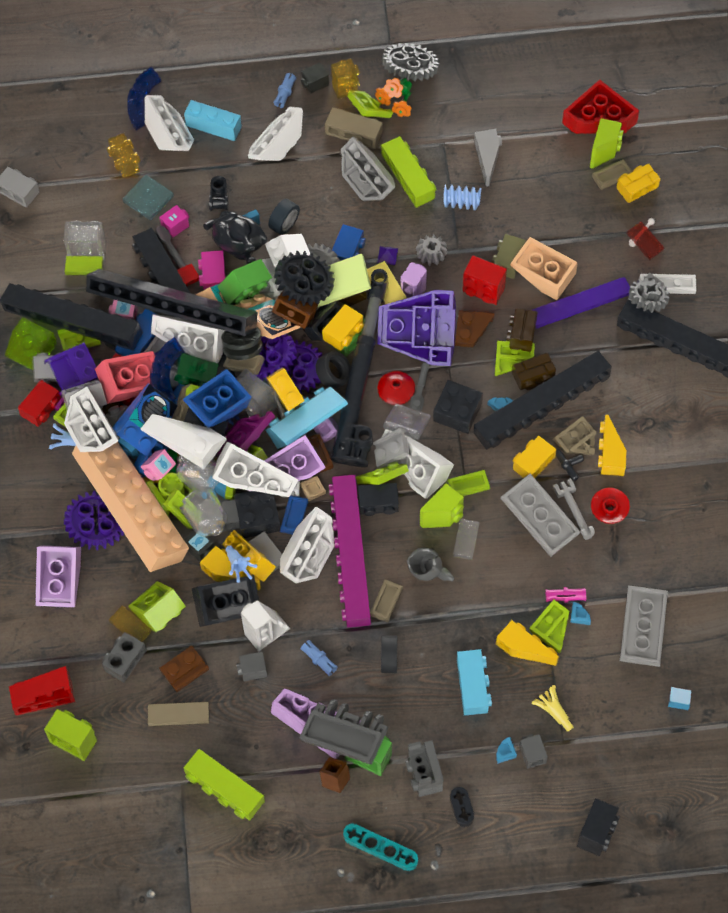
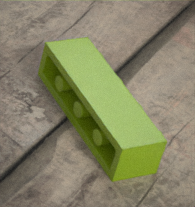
M399 136L382 144V157L414 206L417 208L434 200L436 186L433 181H429L427 178L426 170L419 166L416 155H412L408 143L404 142Z
M200 749L184 766L185 777L193 784L197 782L202 786L201 789L205 793L218 797L217 800L225 807L229 805L241 819L246 818L250 821L265 802L264 795Z

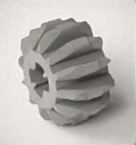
M434 234L432 238L426 235L425 240L420 239L419 244L416 246L418 259H421L422 264L428 262L429 266L432 263L438 265L439 261L443 262L447 255L446 242H442L441 237L436 239Z

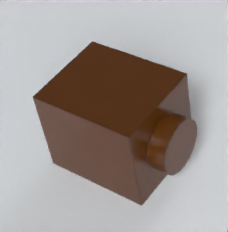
M330 756L319 771L322 786L338 793L342 792L350 780L348 764Z

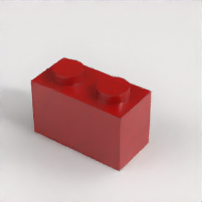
M40 380L18 406L20 416L39 427L42 422L47 421L50 413L61 399L59 390Z

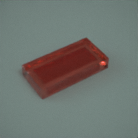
M642 221L626 233L649 260L665 249Z

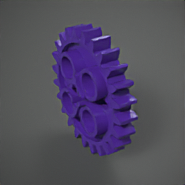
M286 333L274 339L261 336L263 349L258 354L264 357L258 375L243 372L242 374L247 379L251 378L253 382L258 378L261 383L264 378L266 379V377L280 368L289 371L287 366L294 365L292 360L296 359L295 353H297L296 344L291 335L288 336Z
M296 340V359L292 360L294 365L287 366L289 371L286 372L302 395V390L305 389V391L309 392V387L315 389V383H321L316 373V363L322 356V353H318L317 347L313 349L312 344L306 346L305 341H303L299 345Z
M93 491L92 496L85 492L84 498L78 495V501L72 499V505H67V511H65L64 515L65 531L69 532V538L74 537V543L81 541V547L88 544V550L91 549L92 545L98 550L99 545H102L106 549L107 543L114 546V540L119 542L120 535L124 536V532L110 511L107 513L101 512L102 510L109 511L101 497L96 495L95 491ZM93 506L97 507L98 535H95ZM103 527H108V528H110V529L104 530V529H102V528H103Z

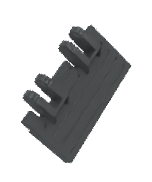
M331 700L327 708L325 705L317 703L315 710L311 711L299 739L372 765L389 728L383 725V715L377 714L369 729L373 718L371 711H366L361 719L359 716L347 713L349 704L342 703L334 717L338 707L337 700Z

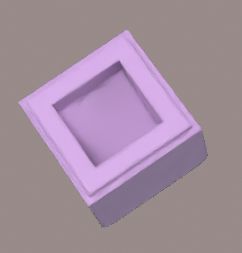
M329 417L313 429L317 434L320 433L325 443L336 437L338 425L333 418Z

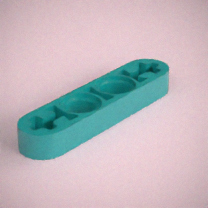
M349 824L344 828L343 836L348 844L404 870L411 871L417 867L418 855L413 850L357 824ZM356 830V835L362 837V833H364L362 843H359L360 838L353 836L352 839L349 838V833L347 832ZM368 838L376 839L377 845L374 848L366 846L365 842ZM391 846L395 848L396 854L392 857L386 856L384 853L386 847ZM399 851H402V857L408 858L412 856L414 863L410 862L409 865H406L405 859L401 857L397 861Z

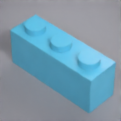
M193 100L190 101L184 113L186 126L232 141L236 140L242 128L240 115Z
M481 649L457 652L463 714L488 713V707L492 706L491 694H487L486 687H489L488 675H484V668H487L486 656H482Z

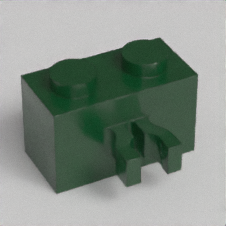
M182 353L178 359L173 380L178 381L181 385L193 384L201 387L216 377L218 363Z

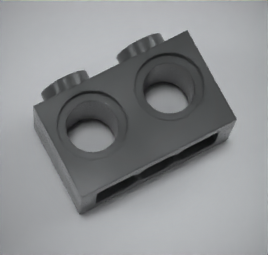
M126 632L115 640L114 648L110 653H106L102 660L104 671L122 682L126 681L147 651L143 642ZM126 646H133L130 651L124 650ZM115 662H122L119 667L112 666Z

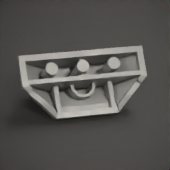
M353 136L341 148L342 176L362 201L383 200L395 188L394 178L374 153Z

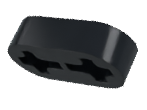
M456 787L450 793V802L455 820L458 825L468 827L474 820V812L469 794L466 789ZM456 793L465 796L462 798V805L459 804L458 799H454ZM462 809L465 810L466 815H470L468 821L459 818L462 816Z

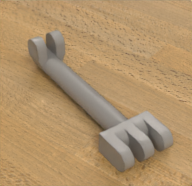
M572 479L567 480L569 487L566 486L564 481L560 482L562 490L559 489L557 484H554L553 489L557 497H565L585 540L590 539L595 531L593 526H587L571 494L576 492Z

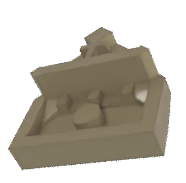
M582 416L554 437L553 441L565 454L594 455L596 431Z

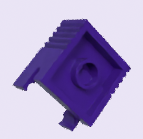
M84 342L44 360V364L48 362L61 390L99 380L95 371L96 365Z

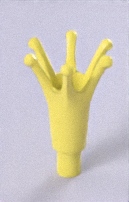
M553 685L549 688L551 697L548 694L549 692L545 691L544 693L548 700L543 695L539 696L545 703L535 699L532 701V704L546 710L568 732L574 726L570 723L569 717L560 705L555 690L556 686Z

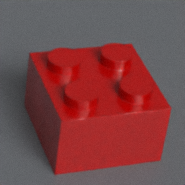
M472 256L463 274V292L471 297L480 298L486 303L496 305L505 289L507 269Z

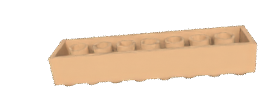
M116 442L99 452H80L77 446H75L72 455L148 570L152 572L182 562L189 547L120 444Z

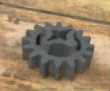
M645 278L644 281L638 279L637 282H633L632 286H630L628 298L632 299V304H637V309L641 307L644 312L649 309L653 313L654 309L660 312L661 308L665 309L670 297H668L669 292L666 291L667 287H661V282L656 283L655 279L648 281Z

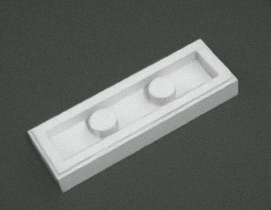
M640 274V279L643 281L648 274ZM652 274L664 283L669 294H696V275Z

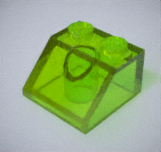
M22 317L11 333L5 356L33 370V357L39 353H47L49 356L57 344L53 332Z

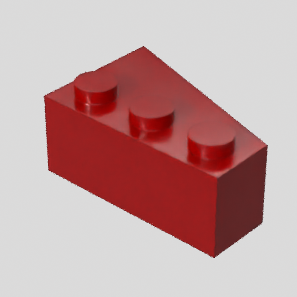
M66 666L9 686L12 708L15 715L75 702L72 682Z

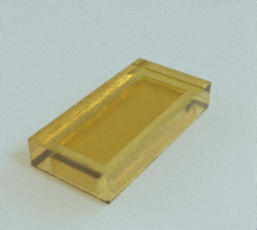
M121 606L109 619V622L122 633L126 632L141 642L152 632L151 628L124 606Z

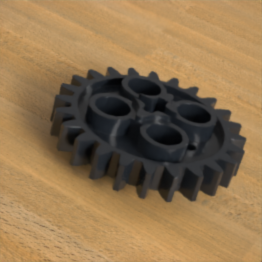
M298 250L295 255L289 252L288 257L284 255L282 260H279L276 265L274 274L276 279L275 285H279L278 291L283 290L282 296H289L288 301L295 299V304L302 301L303 306H305L306 302L310 306L313 305L314 301L316 304H319L321 300L325 301L326 297L330 296L334 287L335 279L332 278L334 272L329 271L331 266H325L326 260L319 261L320 256L314 258L313 252L310 255H307L306 251L302 255H300Z

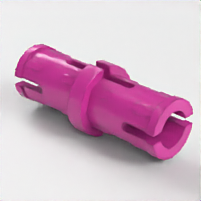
M568 587L556 590L546 589V602L553 600L564 601V603L577 600L586 601V589H568Z

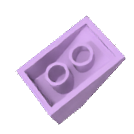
M37 547L36 606L75 607L81 567V547Z

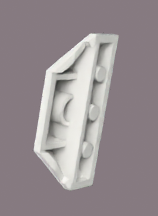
M146 95L145 125L159 150L189 151L194 139L181 115L169 103L165 102L161 95Z
M289 107L285 113L279 115L250 147L249 159L281 161L301 137L302 108Z
M302 234L280 235L265 243L275 268L284 255L288 257L289 252L295 255L298 250L300 255L304 251H306L307 255L311 254Z
M88 387L70 396V404L64 424L80 452L103 451L118 442L117 435Z
M315 507L297 526L280 558L281 574L294 583L318 578L335 546L332 517L318 507Z

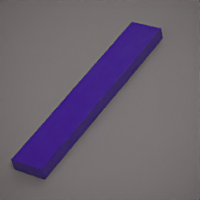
M622 277L532 309L538 312L535 329L629 296L630 286L626 278Z

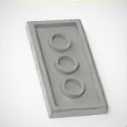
M531 473L501 496V500L550 557L581 533Z
M628 585L620 661L660 667L668 591Z

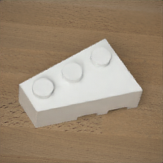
M255 601L253 604L249 603L242 609L241 617L244 634L258 651H261L290 629L275 610L259 601Z

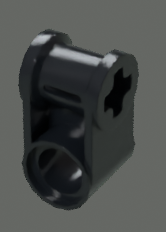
M218 175L211 179L210 211L214 209H225V211H228V189L226 179L223 176Z

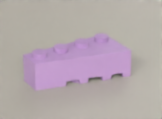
M284 688L272 702L271 713L301 735L312 710H315L317 703ZM318 747L322 751L327 753L329 756L337 759V757L340 755L338 753Z

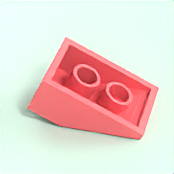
M153 351L106 359L95 368L107 404L138 396L147 383L156 389L165 386Z

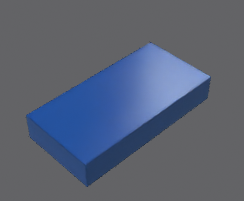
M290 495L280 529L282 533L293 535L297 526L304 520L309 502L308 499Z

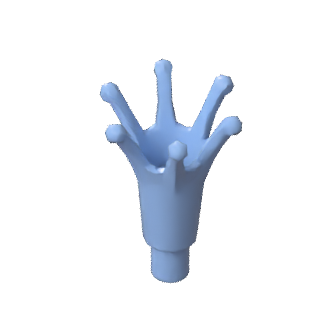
M54 423L53 428L63 435L52 433L51 439H58L62 442L49 445V449L65 445L76 446L70 433Z
M227 546L225 551L231 563L229 575H232L235 571L237 583H240V571H243L249 579H252L246 567L248 565L257 568V565L248 562L250 557H242L232 546Z

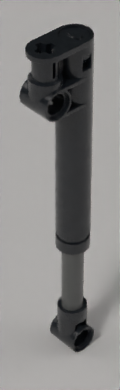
M376 269L371 274V289H369L367 297L369 304L362 335L357 338L344 397L348 405L341 410L331 455V461L361 468L368 467L369 463L366 459L373 444L371 429L358 425V420L376 343L373 337L379 306L384 302L386 289L389 285L387 272L383 269ZM379 278L384 279L382 282L376 281ZM363 435L369 436V438L366 440L360 439V437Z

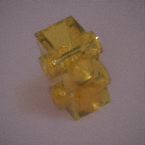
M352 59L341 60L331 64L332 86L337 98L346 97L350 90L358 91L360 82L357 76L359 75L357 64L354 65Z
M125 133L109 138L107 151L109 156L114 158L113 163L116 170L120 171L123 178L139 173L138 163L141 161L138 153H134L132 150L134 146L131 139H127Z

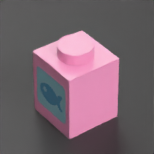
M114 300L113 305L109 306L108 313L112 315L118 314L128 320H136L138 308L135 305Z
M163 449L155 451L140 467L144 470L146 477L154 481L162 479L176 463Z

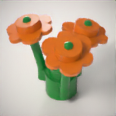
M398 78L388 79L384 88L376 89L375 96L377 100L386 106L391 104L390 99L394 96L399 98L401 95H404L403 101L394 102L392 111L400 117L410 116L411 106L406 103L411 95L409 91L412 87L410 80L407 81L406 78L400 80Z

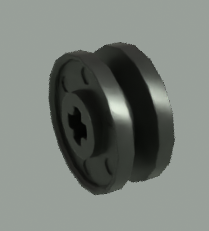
M258 327L246 336L224 331L221 337L225 356L233 360L253 358L263 349L261 331Z

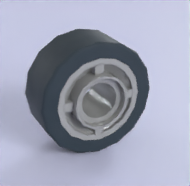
M286 198L281 200L271 213L268 223L269 228L280 235L286 234L298 218L299 205Z

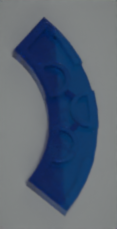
M152 67L139 75L128 94V116L135 130L145 126L146 95L161 82V78Z
M176 337L165 343L158 351L150 370V385L173 402L176 400V397L172 391L169 374L174 362L182 353H185Z

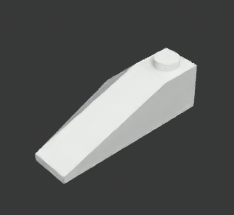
M152 315V334L168 344L175 345L183 353H188L191 356L211 362H219L224 352L221 337L225 330L178 317Z
M152 414L141 428L143 432L202 469L206 468L227 440V438L211 428Z
M386 426V429L382 437L388 435L396 429L390 426ZM405 435L408 441L409 455L396 462L407 464L409 471L404 473V475L409 480L408 484L414 491L426 499L447 481L454 464L441 454Z

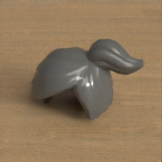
M418 548L407 559L408 569L418 580L431 581L438 577L443 581L453 582L455 579L448 569L442 567L441 558L431 548Z

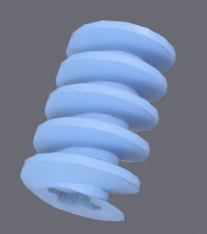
M445 184L443 198L445 208L448 207L449 203H451L452 208H455L456 204H458L459 209H462L465 204L467 210H469L471 205H473L474 210L480 206L481 188L476 192L475 187H472L469 192L467 186H465L463 191L458 186L455 191L453 185L447 190Z

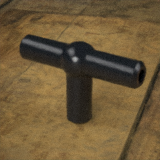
M556 449V457L561 463V467L566 470L573 481L578 480L579 476L572 466L584 461L583 455L579 454L567 460L562 451Z

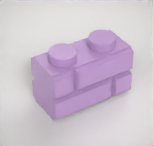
M410 263L401 276V289L407 298L423 294L426 290L427 271L421 264Z

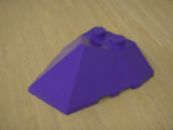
M433 290L379 306L377 344L424 361L430 365L451 366L455 348L456 329L454 291Z

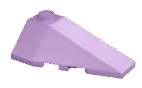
M306 435L264 460L266 463L298 479V481L308 479L326 468Z

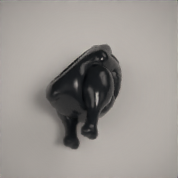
M223 211L220 213L219 218L209 220L203 224L205 230L213 228L212 239L221 250L234 255L239 260H246L247 264L256 261V258L252 257L253 251L259 250L268 241L266 234L255 221L238 215L236 212Z

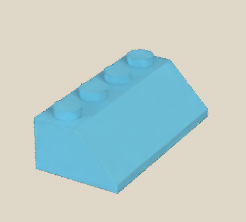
M321 387L314 392V397L311 399L306 397L305 401L300 403L298 408L284 412L285 417L280 420L278 417L269 423L270 427L265 429L277 449L286 447L348 405L347 401L332 387L325 389Z

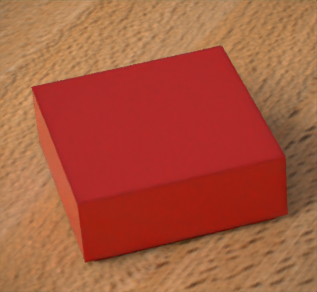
M192 263L177 270L186 287L199 281V275Z

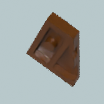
M459 310L455 346L474 348L479 337L484 334L489 323L494 320V313Z

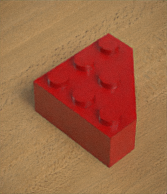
M598 80L563 111L562 124L575 134H597L600 119L602 118L622 123L621 130L626 133L637 124L639 110L604 82Z

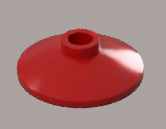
M392 371L381 377L377 390L384 402L390 405H402L411 400L415 392V384L408 374L401 371Z
M601 489L595 493L591 500L593 515L603 523H619L629 513V500L618 489ZM607 507H612L613 510L610 511V510H607L606 508H607Z

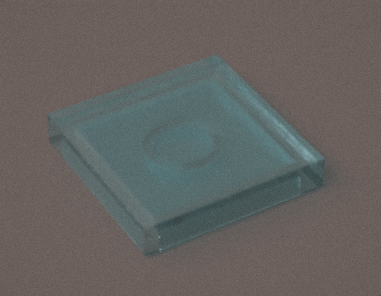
M145 175L123 198V202L151 221L174 197V194Z

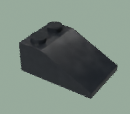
M251 575L252 579H249L248 576L241 577L240 583L236 582V578L191 588L199 627L242 618V609L249 603L253 604L255 601H259L254 575Z

